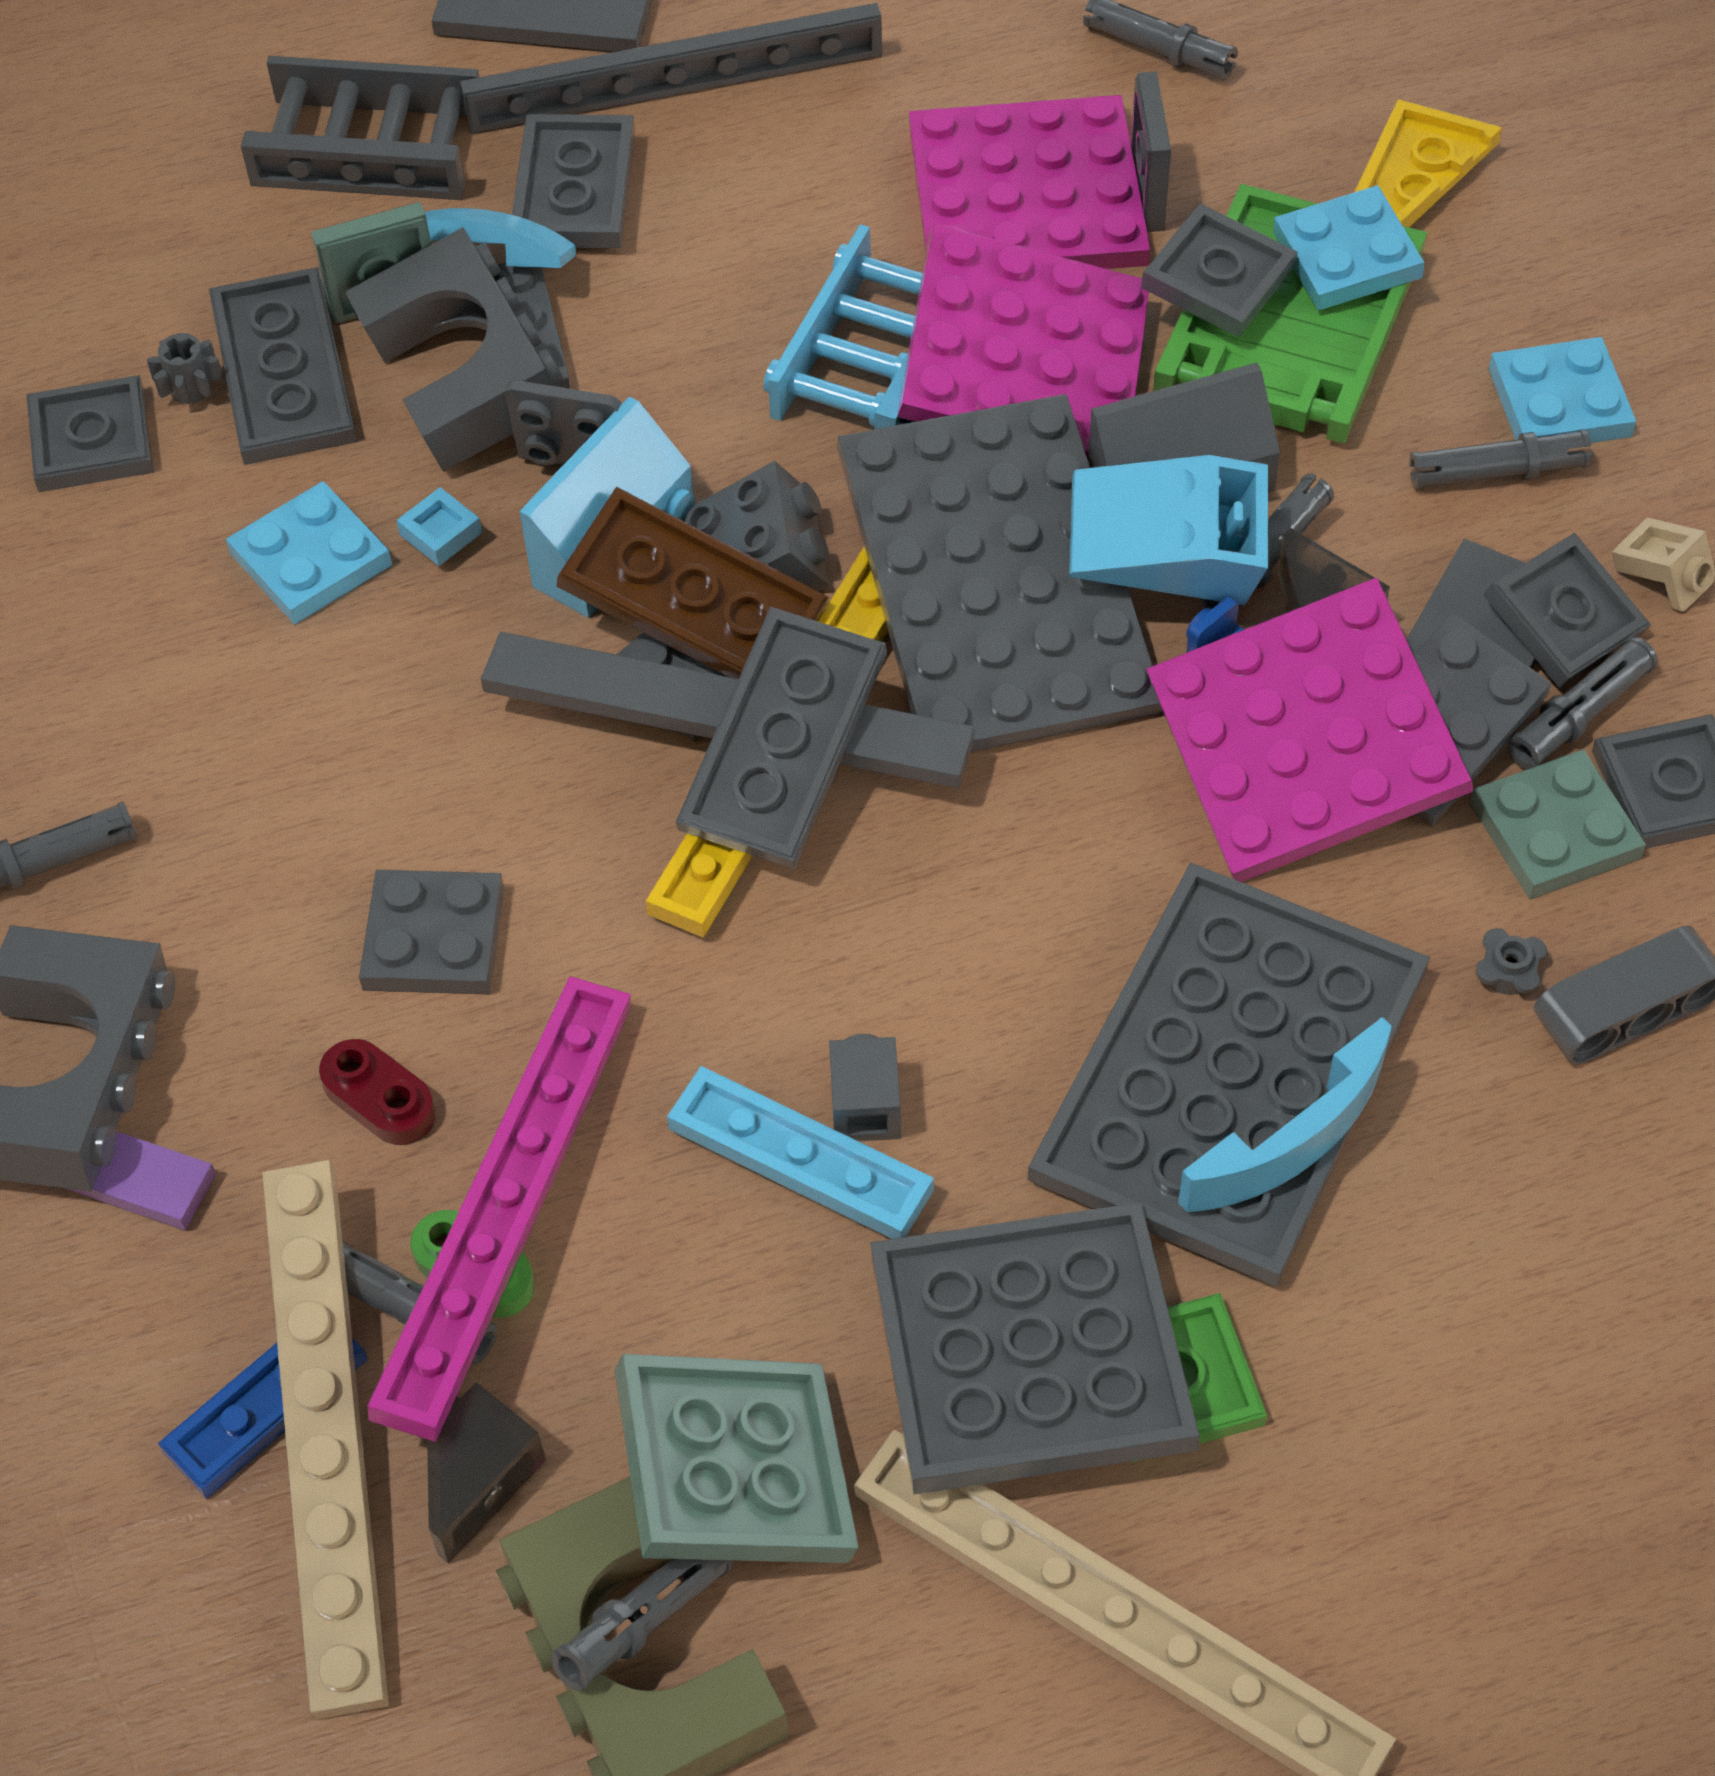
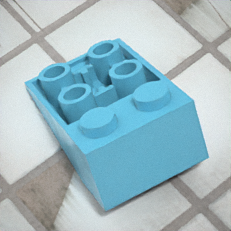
M1203 455L1074 470L1072 474L1069 577L1215 601H1223L1229 596L1240 605L1247 603L1268 569L1267 464L1214 455Z

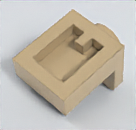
M1647 517L1611 552L1616 571L1665 583L1670 606L1674 610L1684 612L1715 582V565L1706 531Z

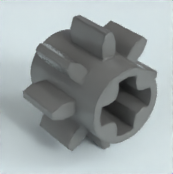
M189 333L174 334L160 341L158 348L159 357L147 358L148 367L155 382L158 395L163 398L171 394L172 398L181 404L196 403L211 396V381L223 379L219 360L215 356L212 342L206 340L200 343L196 337Z

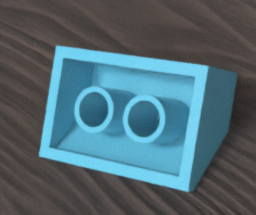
M630 396L620 405L618 412L615 411L519 511L532 587L587 618H590L598 608L556 587L557 577L616 486L682 521H685L688 512L695 503L691 465L641 403Z

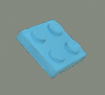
M1378 185L1274 217V235L1279 243L1298 252L1294 270L1318 311L1423 278L1424 261Z
M1602 337L1491 354L1488 369L1515 440H1518L1521 433L1534 432L1536 437L1578 432V430L1582 429L1588 431L1591 443L1633 436L1637 421Z
M324 481L226 538L230 555L294 625L392 566L389 550Z

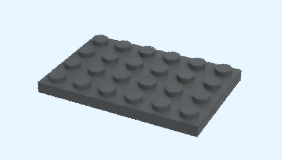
M1067 394L838 436V454L911 714L974 726V742L971 752L1161 714L1162 708L1146 670L1152 667V663L1128 587L1069 577L1072 474L1074 470L1087 469L1090 466Z
M1190 862L1028 1167L1027 1180L1094 1209L1141 1202L1149 1233L1277 1287L1355 1122L1326 1154L1300 1174L1272 1190L1233 1205L1187 1213L1178 1204L1182 1171L1233 1132L1251 1150L1258 1147L1329 1091L1327 1083L1333 1055L1382 1017L1392 1026L1384 1057L1385 1060L1427 972L1430 957Z

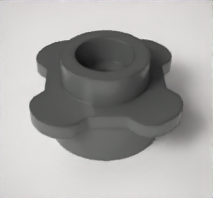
M1499 928L1487 931L1482 940V944L1486 949L1485 957L1477 963L1475 969L1478 979L1502 994L1513 995L1535 991L1541 981L1537 973L1538 963L1544 960L1547 954V947L1544 942L1536 937L1523 939L1518 936H1509L1505 930ZM1513 957L1517 960V963H1510L1505 959Z

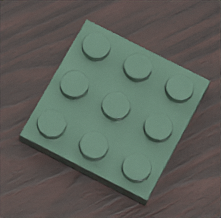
M622 1354L615 1368V1377L642 1558L849 1563L859 1547L822 1364Z

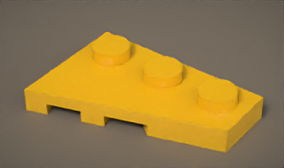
M1398 99L1355 192L1378 185L1402 226L1410 227L1499 144L1502 127Z

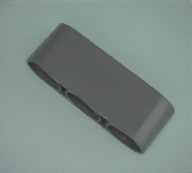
M1682 926L1558 982L1539 997L1534 1005V1012L1568 1060L1573 1064H1581L1712 1003L1715 1000V955L1692 926Z

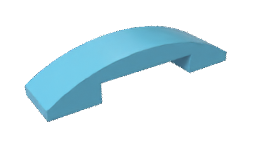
M448 208L425 212L431 241H439L464 227L472 243L505 244L506 266L561 268L576 256L575 244L545 226L525 218L497 211L472 208Z
M1382 1017L1333 1055L1327 1083L1329 1091L1254 1150H1251L1233 1132L1183 1170L1178 1204L1187 1213L1233 1205L1278 1187L1319 1160L1346 1134L1370 1099L1380 1076L1392 1026Z

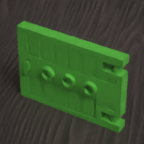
M1240 184L1226 216L1278 242L1274 235V217L1316 205L1317 203ZM1403 226L1422 257L1427 232ZM1293 268L1240 337L1183 309L1155 369L1153 391L1257 362L1262 370L1272 419L1275 425L1304 433L1308 421H1314L1328 425L1326 439L1346 444L1411 282L1318 311Z

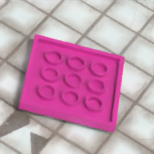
M1122 95L909 111V132L925 253L928 237L935 223L1105 269L1149 266L1150 245Z
M934 223L927 242L897 417L918 422L1067 394L1088 460L1091 409L1135 397L1149 294L1148 291L1141 288L1142 278Z
M1377 577L1146 669L1230 874L1234 880L1239 882L1251 879L1473 792L1469 773Z

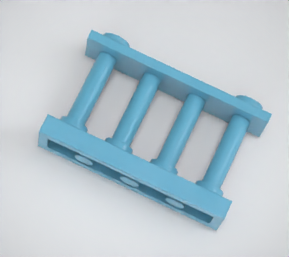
M860 224L850 242L840 245L834 258L831 274L780 360L774 359L769 364L763 387L764 391L769 393L770 418L781 421L795 396H799L868 418L869 425L874 426V429L915 422L897 417L908 353L901 352L899 356H895L831 336L843 317L911 338L914 315L854 297L864 279L915 295L919 294L921 272L871 258L870 227ZM820 356L891 378V384L885 393L878 392L876 396L809 376L808 374Z

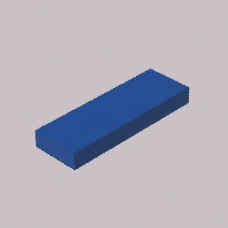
M352 1338L356 1371L368 1361L365 1350ZM277 1343L158 1443L162 1453L206 1499L285 1432Z

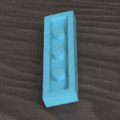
M700 1066L667 1116L669 1130L891 1239L907 1236L934 1191L933 1177L703 1066Z

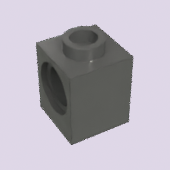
M857 1034L845 1040L829 1041L834 1130L856 1141L901 1139L896 1038H878L871 1034Z

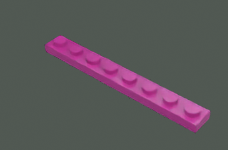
M569 976L367 1406L368 1421L436 1442L628 1016L631 994Z

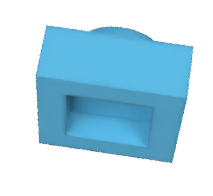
M441 487L396 520L400 536L438 566L482 534L480 518Z

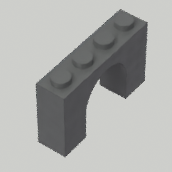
M464 227L345 292L384 363L447 330L460 327H476L487 330L480 348L464 365L402 399L443 472L513 434L504 396L509 381L517 380L554 386L556 382L563 379L547 348L538 353L533 348L541 344L542 341L526 312L515 317L513 312L521 308V305L507 279L503 277L496 282L494 281L493 277L501 273L486 243L484 242L475 247Z
M10 925L0 948V1009L2 1015L72 1024L93 1033L96 1036V1040L85 1059L62 1077L44 1084L28 1087L0 1085V1180L92 1192L101 1167L109 1166L113 1159L116 1148L115 1130L122 1112L128 1113L134 1104L136 1095L135 1077L142 1060L148 1061L154 1051L156 1041L155 1025L161 1009L167 1010L174 997V973L167 971L160 943Z

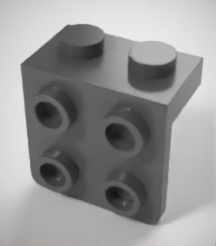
M517 380L509 381L504 393L518 456L540 465H564L615 411L618 412L622 404L619 399L611 395Z
M776 461L700 501L688 512L684 522L774 569L777 568L785 575L819 592L830 586L825 561L829 558V550L821 535L818 514L821 513L819 498L808 483L797 481Z

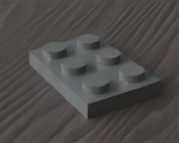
M526 114L512 215L545 226L575 244L576 248H621L635 137L634 116Z
M1452 612L1414 654V658L1472 782L1550 692L1551 682ZM1458 798L1415 815L1431 827H1434Z

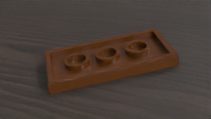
M617 486L559 573L556 587L712 669L736 679L740 677L770 606L818 622L829 599L828 596Z

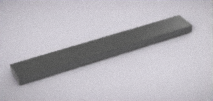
M872 3L463 80L460 82L469 131L472 134L524 124L526 114H577L882 56V18L878 4Z
M501 631L481 676L483 692L713 738L738 681L736 678ZM865 705L840 765L959 789L974 742V726Z

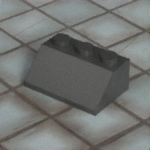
M1257 362L1091 409L1088 454L1090 468L1214 455L1267 464L1268 492L1275 491L1280 450L1262 370Z

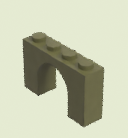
M629 1476L499 1539L507 1565L497 1569L496 1573L513 1610L526 1605L536 1627L525 1632L542 1672L545 1673L553 1669L551 1662L553 1651L562 1644L569 1642L592 1622L596 1609L614 1591L626 1583L668 1563L672 1559L642 1558L631 1478ZM753 1649L686 1683L665 1690L644 1691L628 1688L616 1683L601 1672L583 1690H573L565 1685L567 1691L555 1696L573 1737L587 1732L598 1756L586 1761L592 1776H715L789 1738L786 1712Z

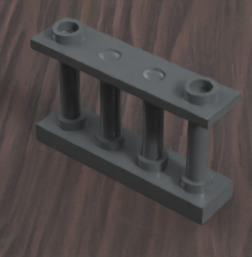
M268 56L267 68L275 102L280 103L271 133L245 131L241 150L250 186L462 200L465 189L464 173L459 145H452L459 115L466 116L460 81L479 78L478 69ZM302 105L332 107L324 136L294 134ZM355 108L385 110L377 140L346 138ZM407 112L437 114L430 143L399 141Z

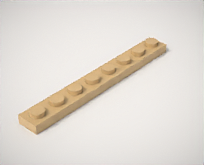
M330 1160L262 1172L310 1714L316 1720L389 1706L336 1172Z
M895 1429L854 1484L855 1496L1301 1776H1377L1393 1749L1396 1741L1395 1737L986 1485L980 1484L914 1495L903 1434Z

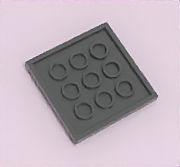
M1141 1202L870 1242L873 1269L914 1495L1199 1451V1432Z

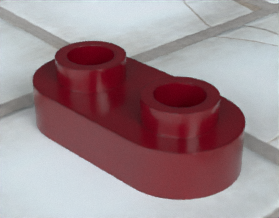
M348 1039L333 1045L323 1055L319 1065V1075L327 1097L382 1141L393 1145H407L420 1140L431 1130L435 1121L436 1111L429 1088L423 1081L377 1046L362 1039ZM350 1064H362L359 1069L353 1072L342 1071L344 1067ZM405 1098L409 1100L402 1108L394 1109L389 1107L396 1099Z

